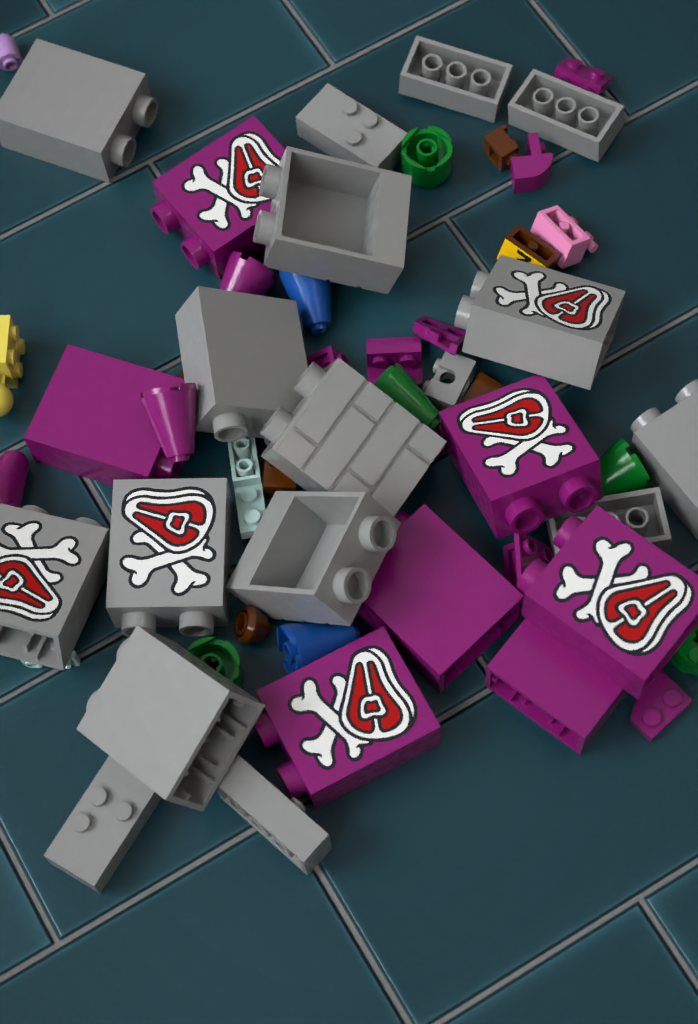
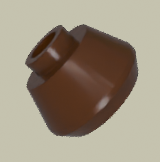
M248 605L239 611L235 620L234 633L242 644L259 642L268 636L271 623L266 614L255 606Z

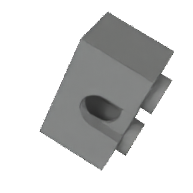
M445 351L442 359L437 358L432 373H435L431 381L428 379L425 381L422 391L438 411L461 403L476 375L475 360L459 354L452 355ZM442 381H448L450 384H445Z

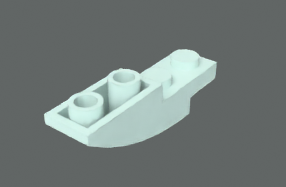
M245 436L240 440L227 442L241 539L252 537L266 510L255 437Z

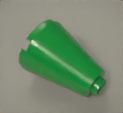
M398 362L395 363V367L389 366L375 381L374 385L392 398L395 403L397 402L414 415L422 424L424 423L434 432L441 425L439 411Z
M623 438L618 439L599 458L603 496L642 490L652 485L649 481L650 477L637 455L627 451L626 448L629 447V444Z

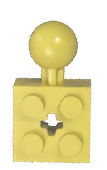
M0 315V417L5 416L12 409L14 399L10 389H18V378L23 376L20 356L25 353L24 339L20 338L19 327L14 325L11 315Z

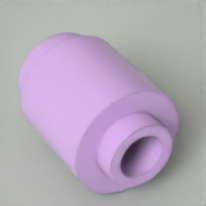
M2 33L0 34V69L3 71H14L21 65L22 57L15 39L9 34Z

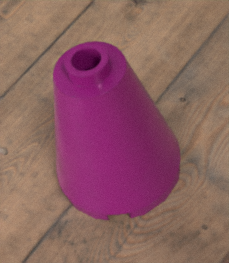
M233 251L228 258L219 289L264 296L273 287L278 278L272 277L274 273L264 264L250 256L247 260L240 258L241 252Z
M182 383L174 387L168 385L140 393L141 401L166 458H172L173 463L190 460L189 455L194 454L196 383Z
M5 451L0 457V503L19 508L22 506L29 468V461L21 451Z

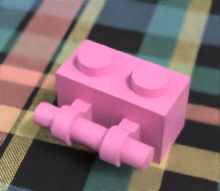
M558 205L538 211L530 232L561 253L557 263L561 269L580 263L586 249L590 253L598 249V244L593 241L594 237L588 231L584 232L578 226L579 222L573 216H568Z

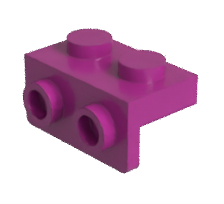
M566 58L556 66L553 74L555 78L599 96L609 87L612 77L606 75L603 70L585 66L581 60L576 58Z

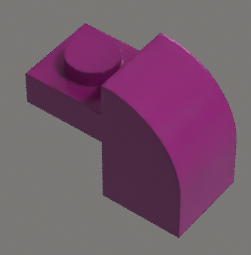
M538 132L529 133L527 136L526 149L528 156L511 157L510 176L514 194L536 191L542 188L550 178L553 155L552 153H546L544 142L540 143Z

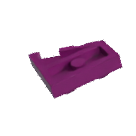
M422 315L415 321L412 329L422 339L430 341L452 355L458 354L463 348L466 331Z
M661 671L639 700L636 699L629 722L651 742L688 708L693 700L671 678Z

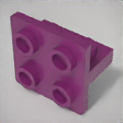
M420 337L367 339L368 382L370 381L374 384L389 366L395 367V363L398 362L419 387L422 386Z
M514 533V543L503 546L505 579L524 595V592L517 588L521 575L536 558H539L548 565L553 559L550 546L527 534Z

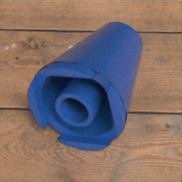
M279 270V278L290 300H295L297 303L299 318L305 330L311 331L312 334L326 332L327 327L331 325L330 280H321L299 275L296 272L290 273Z
M289 623L277 628L279 652L284 651L286 660L282 661L287 674L361 638L358 627L352 624L350 626H341L328 623Z

